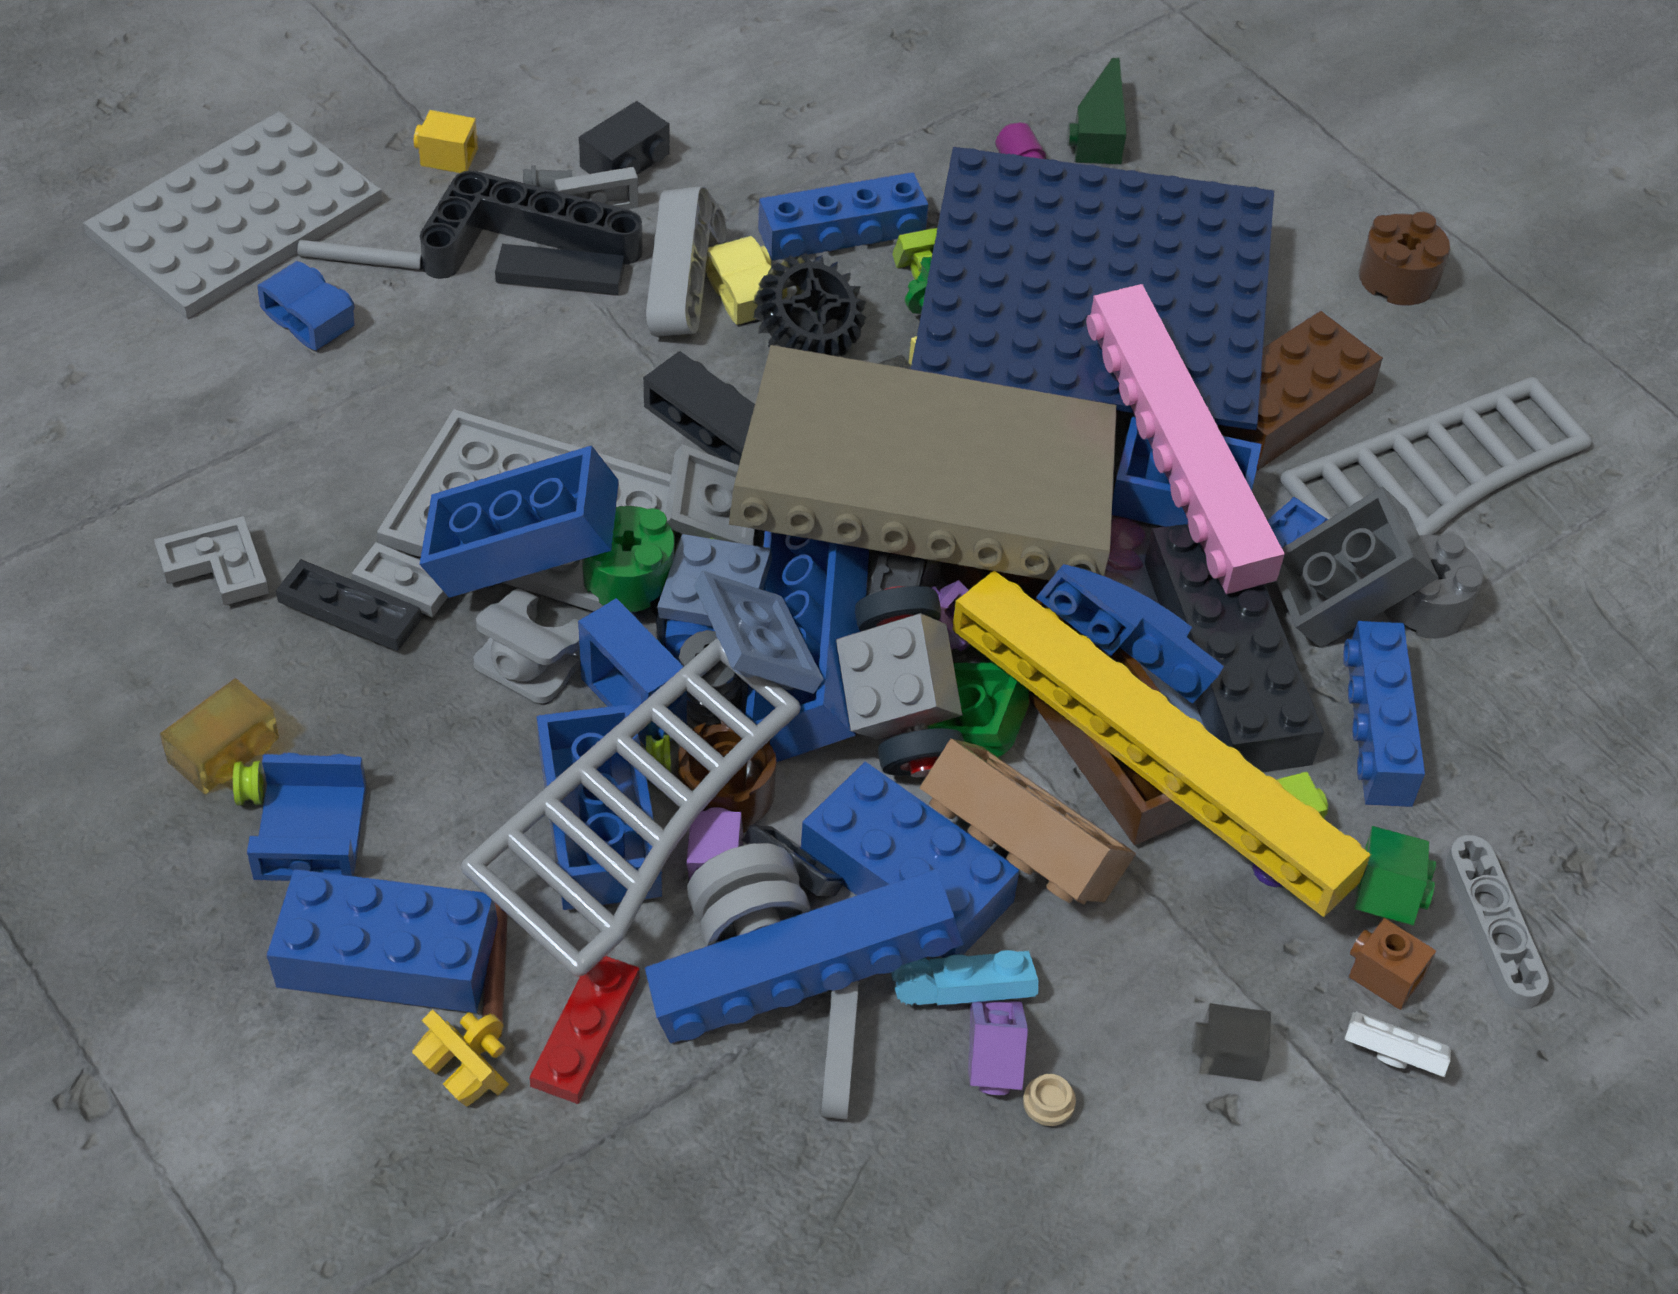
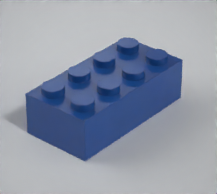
M591 445L432 494L419 565L450 598L611 551L619 480Z
M633 704L536 716L544 787L546 788L632 713L634 711ZM636 734L632 739L640 745L639 735ZM616 752L597 771L654 820L646 777ZM582 783L560 801L637 871L639 870L652 846ZM549 819L556 864L600 904L620 903L628 889ZM662 870L645 899L662 897ZM561 896L563 910L575 909Z
M866 761L802 821L801 848L843 877L842 880L845 881L843 886L855 895H860L938 868L964 944L950 949L941 955L942 958L952 955H964L1014 902L1020 869Z
M294 869L267 952V959L276 988L477 1013L498 925L495 902L484 892Z

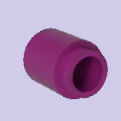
M1026 123L1008 124L1000 131L996 138L995 146L999 153L1046 159V153L1032 129Z

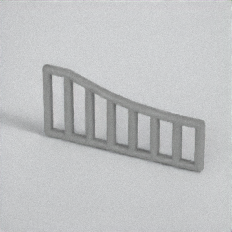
M1529 377L1284 471L1280 481L1292 497H1296L1325 518L1330 519L1332 518L1304 482L1323 476L1345 504L1350 507L1363 499V496L1342 473L1340 468L1358 462L1379 488L1383 486L1407 508L1419 536L1433 535L1457 514L1487 494L1552 462L1589 448L1592 439L1537 378ZM1530 396L1568 438L1551 444L1513 401ZM1496 408L1534 452L1518 459L1479 414ZM1462 422L1502 468L1485 475L1445 428ZM1428 435L1471 485L1455 494L1410 441ZM1393 448L1442 506L1427 517L1375 456L1376 454Z
M718 638L663 684L461 863L462 872L574 976L580 977L587 974L624 939L647 893L671 852L701 811L726 783L800 712V703L776 682L757 676L748 678L735 672L776 707L756 725L701 678L719 661H722L735 672L730 667L729 660ZM686 690L742 738L725 757L667 708ZM651 721L710 771L693 792L632 739ZM616 752L680 807L664 829L597 771ZM581 783L652 846L638 871L560 802ZM546 815L628 889L614 915L524 834L543 816ZM507 848L511 849L600 931L580 952L487 867Z

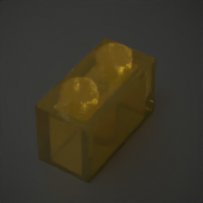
M234 678L162 731L160 738L167 762L205 795L218 784H223L233 777L235 762H242L245 765L255 756L267 752L273 743L279 739L274 710L237 678Z

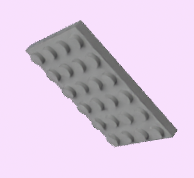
M278 111L83 222L86 235L181 315L189 319L298 253L299 240L318 241L383 202L381 189Z
M453 409L378 529V543L421 557L432 494L581 449V447ZM598 453L619 480L616 507L638 506L646 509L655 508L665 514L671 480L670 474ZM672 530L675 537L677 531ZM582 559L502 582L591 611H596L603 606L599 603V598L591 591L588 593L584 587Z

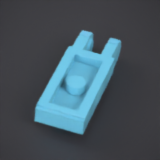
M1005 950L997 954L975 956L952 955L947 958L930 959V961L923 958L902 965L897 970L891 972L892 979L896 982L895 991L897 999H900V1002H904L905 1005H912L913 1003L917 1005L937 1003V1005L1027 998L1038 995V977L1029 951L1016 952Z

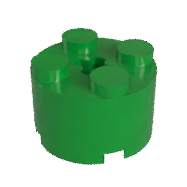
M638 506L616 507L611 551L582 559L584 587L588 593L591 591L599 598L601 605L604 606L617 598L630 612H635L651 607V601L662 595L674 560V535L664 512L655 508L646 509Z

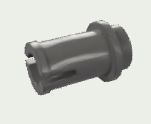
M533 165L531 169H523V183L555 191V180L572 177V170H536V166Z

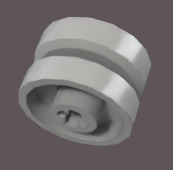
M769 843L747 844L729 849L704 863L694 872L687 884L688 898L694 916L700 921L701 936L705 947L812 911L806 893L799 887V875L791 855L784 848Z

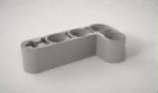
M705 186L664 190L661 193L646 308L648 329L654 337L693 334L698 330L708 245L723 244L727 235L724 213Z

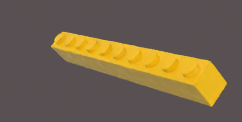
M993 571L956 600L952 627L956 634L1322 917H1325L1361 882L1371 854L1363 849L1356 839L1339 831L1322 818L1315 808L1305 805L1286 791L1275 778L1265 775L1245 760L1238 750L1228 747L1213 736L1198 720L1188 717L1172 705L1161 692L1152 690L1135 677L1125 665L1115 662L1095 647L1088 637L1078 634L1062 622L1052 610L1042 607L1026 595L1016 583L1008 581L999 573Z

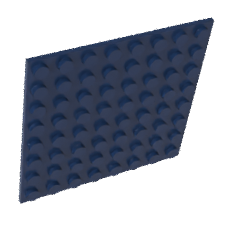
M953 147L911 369L1116 405V410L1134 413L1131 406H1126L1122 401L1119 382L1114 372L1109 373L1103 360V351L1098 341L1091 339L1086 319L1088 315H1091L1095 295L1143 284L1216 425L1256 430L1274 190L1143 173L1135 170H1121L1096 165L1062 162L1054 159L996 153L973 148Z

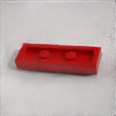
M605 956L587 974L579 977L529 1077L530 1087L579 1104L640 979V967Z

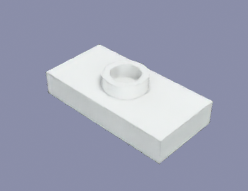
M1357 1011L1352 1013L1344 1040L1378 1052L1377 1058L1391 1066L1406 1068L1407 1064H1411L1437 1075L1445 1076L1451 1058V1049L1448 1045Z

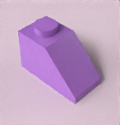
M993 1000L971 1002L968 1059L970 1086H979V1091L983 1093L1006 1095L1010 1093V1089L1023 1090L1028 1027L1021 1001Z

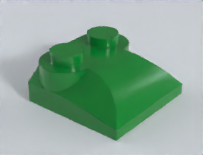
M953 663L962 716L928 725L927 728L958 730L961 732L964 742L982 746L997 757L1002 756L1011 749L1016 741L1029 706V689L995 663Z

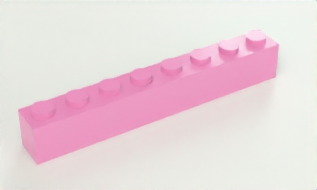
M1143 284L1095 295L1091 315H1088L1086 319L1088 333L1093 341H1098L1103 351V360L1109 373L1114 372L1119 382L1122 401L1126 406H1131L1136 416V425L1140 436L1143 439H1148L1153 449L1156 468L1160 473H1165L1171 485V495L1175 505L1178 508H1183L1188 518L1191 537L1196 543L1200 542L1206 554L1207 567L1211 576L1214 579H1219L1226 594L1277 581L1285 553Z

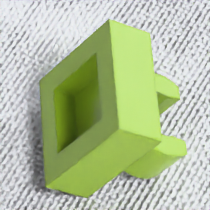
M937 228L899 235L892 253L896 268L911 266L912 275L916 280L921 272L922 258L932 257Z

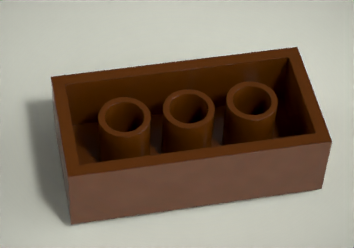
M1319 311L1263 347L1256 430L1223 425L1217 426L1222 436L1262 444L1256 469L1258 471L1371 395L1383 357L1325 313Z

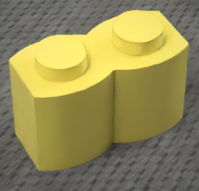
M752 236L709 247L707 252V276L712 287L721 297L730 318L736 325L756 320L753 317L754 310L758 305L753 303L754 295L759 290L758 284L764 275L768 274L771 268V260L766 247H760ZM787 288L782 290V300L787 297Z

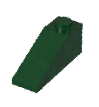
M1112 58L1078 105L1075 123L1068 124L1067 146L1074 147L1075 163L1122 164L1127 134L1120 58Z

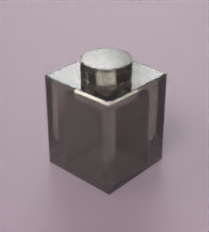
M1209 1003L1204 1022H1195L1193 1029L1192 1052L1200 1053L1199 1073L1261 1082L1270 1057L1271 1011Z

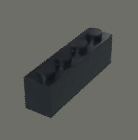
M681 351L643 377L644 407L708 454L736 465L740 464L755 407L753 402L740 394L734 386L723 382L710 373L703 364L693 361Z

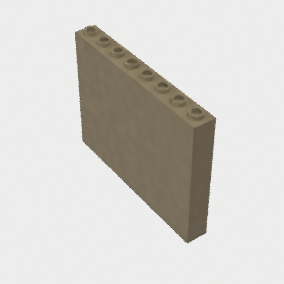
M771 345L734 483L729 525L1049 581L1063 564L1104 576L1110 553L1116 405Z

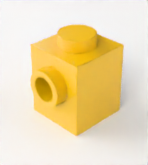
M429 110L423 125H418L414 133V147L419 149L420 166L456 173L468 171L478 150L476 118Z

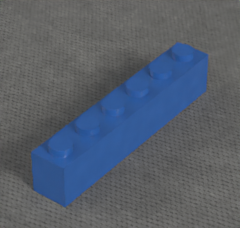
M937 868L645 967V972L656 1017L667 1039L672 1044L680 1040L698 1038L704 1032L731 1023H743L754 1015L778 1007L793 1006L804 998L828 990L843 989L852 982L878 973L886 974L893 972L902 965L926 957L941 956L950 949L964 944Z

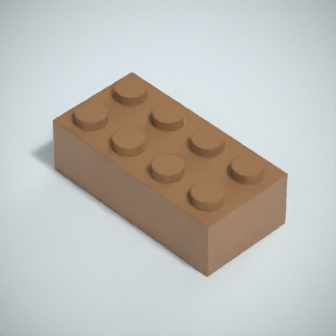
M950 739L919 787L932 797L929 802L932 808L950 819H954L957 816L971 824L967 830L970 835L987 846L992 847L995 843L1009 851L1010 853L1006 859L1012 865L1029 875L1035 871L1047 878L1049 882L1046 888L1068 903H1071L1073 899L1082 904H1086L1087 901L1105 902L1136 855L1127 846L979 745Z

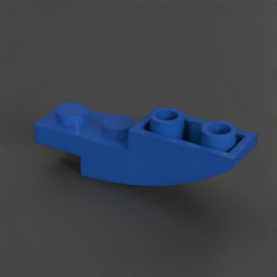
M1063 564L1036 597L1110 656L1120 647L1192 704L1219 676L1224 667L1187 638L1192 626L1147 596L1108 577Z

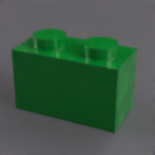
M1371 826L1365 850L1371 855L1361 882L1357 885L1354 909L1414 925L1419 908L1428 910L1435 887V881H1432L1436 861L1429 859L1430 841Z

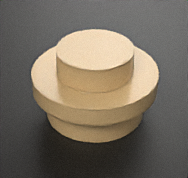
M1041 1075L1032 1080L1025 1089L1023 1096L1024 1109L1028 1116L1039 1124L1046 1126L1060 1125L1072 1116L1075 1109V1093L1069 1083L1059 1075Z

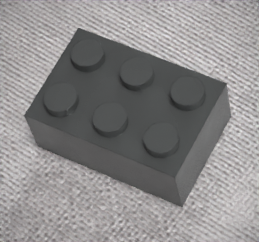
M1382 486L1283 547L1285 555L1277 578V584L1295 628L1322 648L1356 628L1358 621H1368L1437 580L1438 576L1407 508Z

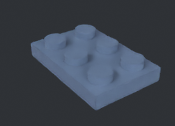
M702 571L694 587L703 604V609L707 613L716 632V637L720 641L729 660L730 667L744 677L752 678L757 676L774 681L786 690L796 688L814 694L823 677L782 596Z

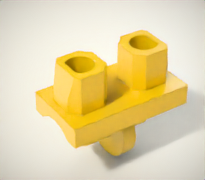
M433 1009L421 1020L429 1030L411 1052L434 1074H437L454 1055L463 1063L443 1083L445 1088L463 1105L468 1107L488 1089L499 1096L509 1085L481 1055V1053L487 1051L493 1058H497L505 1050V1046L498 1040L504 1025L496 1015H486L478 1020L471 1012L465 1014L460 1020V1024L467 1030L464 1037L451 1023L444 1021Z

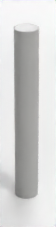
M299 240L298 256L418 270H421L423 266L421 253Z

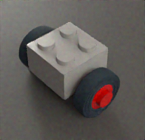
M923 586L891 587L860 599L855 605L856 621L860 632L836 639L851 732L877 740L907 732L887 739L879 745L878 755L883 773L888 775L926 777L950 739L964 742L963 736L958 730L927 728L928 725L962 716L947 625L938 621L941 618V606L938 594L934 589Z

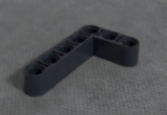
M471 170L461 172L453 178L419 236L424 272L428 276L437 279L449 278L459 271L482 230L562 250L624 256L625 265L638 261L642 257L643 252L642 220L634 211Z

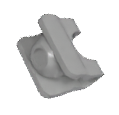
M517 588L499 603L488 606L478 614L476 628L479 632L490 638L475 653L473 666L477 671L533 702L547 703L564 688L571 676L581 668L579 620L573 619L559 627H543L536 624L537 602L539 598L523 589Z

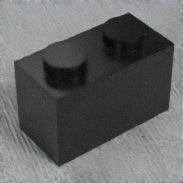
M635 101L579 136L580 168L589 174L634 167L638 175L670 154V123L638 101Z

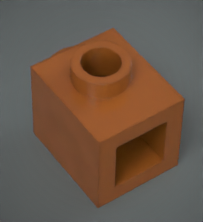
M1384 918L1373 933L1365 929L1353 945L1350 955L1356 959L1349 978L1401 1010L1425 978L1437 950Z

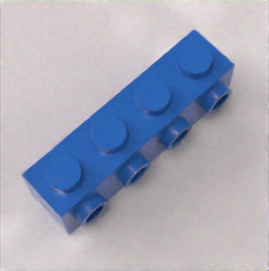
M914 172L759 198L758 229L771 261L785 259L790 255L798 257L804 253L810 255L898 239L899 235L926 230L929 204Z
M1358 621L1352 639H1346L1343 660L1345 667L1349 668L1348 701L1350 704H1353L1354 709L1352 735L1353 740L1358 742L1357 776L1363 783L1365 805L1413 807L1425 776L1404 623Z

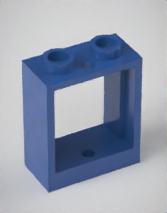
M617 598L578 621L581 679L607 707L633 704L635 710L684 667ZM687 690L667 707L686 725ZM653 721L638 733L639 740L645 746L646 735H652L655 740H661L664 735H668Z

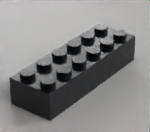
M1188 524L1152 528L1144 564L1159 604L1192 626L1187 638L1224 666L1219 676L1195 701L1205 729L1228 747L1238 750L1245 760L1261 772L1313 765L1324 730L1265 584L1226 594L1219 579H1214L1211 576L1207 567L1206 554L1200 542L1196 543L1192 539Z

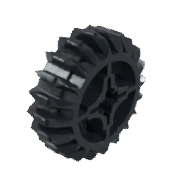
M807 253L800 255L797 260L790 255L781 264L778 262L774 264L768 271V274L764 275L758 284L759 290L754 295L753 303L758 305L754 310L753 318L763 321L759 326L758 333H769L771 335L768 347L778 344L785 348L837 357L839 355H846L852 348V344H855L860 338V333L862 332L860 329L865 324L866 316L862 314L866 301L856 298L860 293L861 286H850L848 283L851 279V272L841 275L837 272L838 262L826 266L823 255L816 257L812 262ZM796 286L797 292L795 295H792L790 299L782 300V290ZM837 319L836 331L824 334L823 327L829 320Z

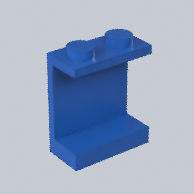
M283 753L281 755L263 754L262 765L267 787L259 836L249 837L247 849L253 880L290 881L294 869L354 876L367 785L362 757H350L344 754H334L331 756L299 755L296 753Z

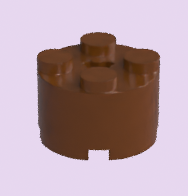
M1416 212L1414 215L1392 214L1377 216L1370 228L1359 267L1360 281L1364 288L1374 296L1376 291L1388 296L1387 302L1404 306L1423 303L1431 297L1432 292L1437 290L1450 251L1449 239L1445 232L1436 225V218L1427 212Z
M722 721L721 724L706 727L705 722L692 729L723 757L742 740L739 735ZM770 740L726 783L702 811L718 807L731 812H741L743 833L747 832L751 825L767 814L774 801L776 781V754L770 745ZM680 746L679 780L693 792L710 771Z

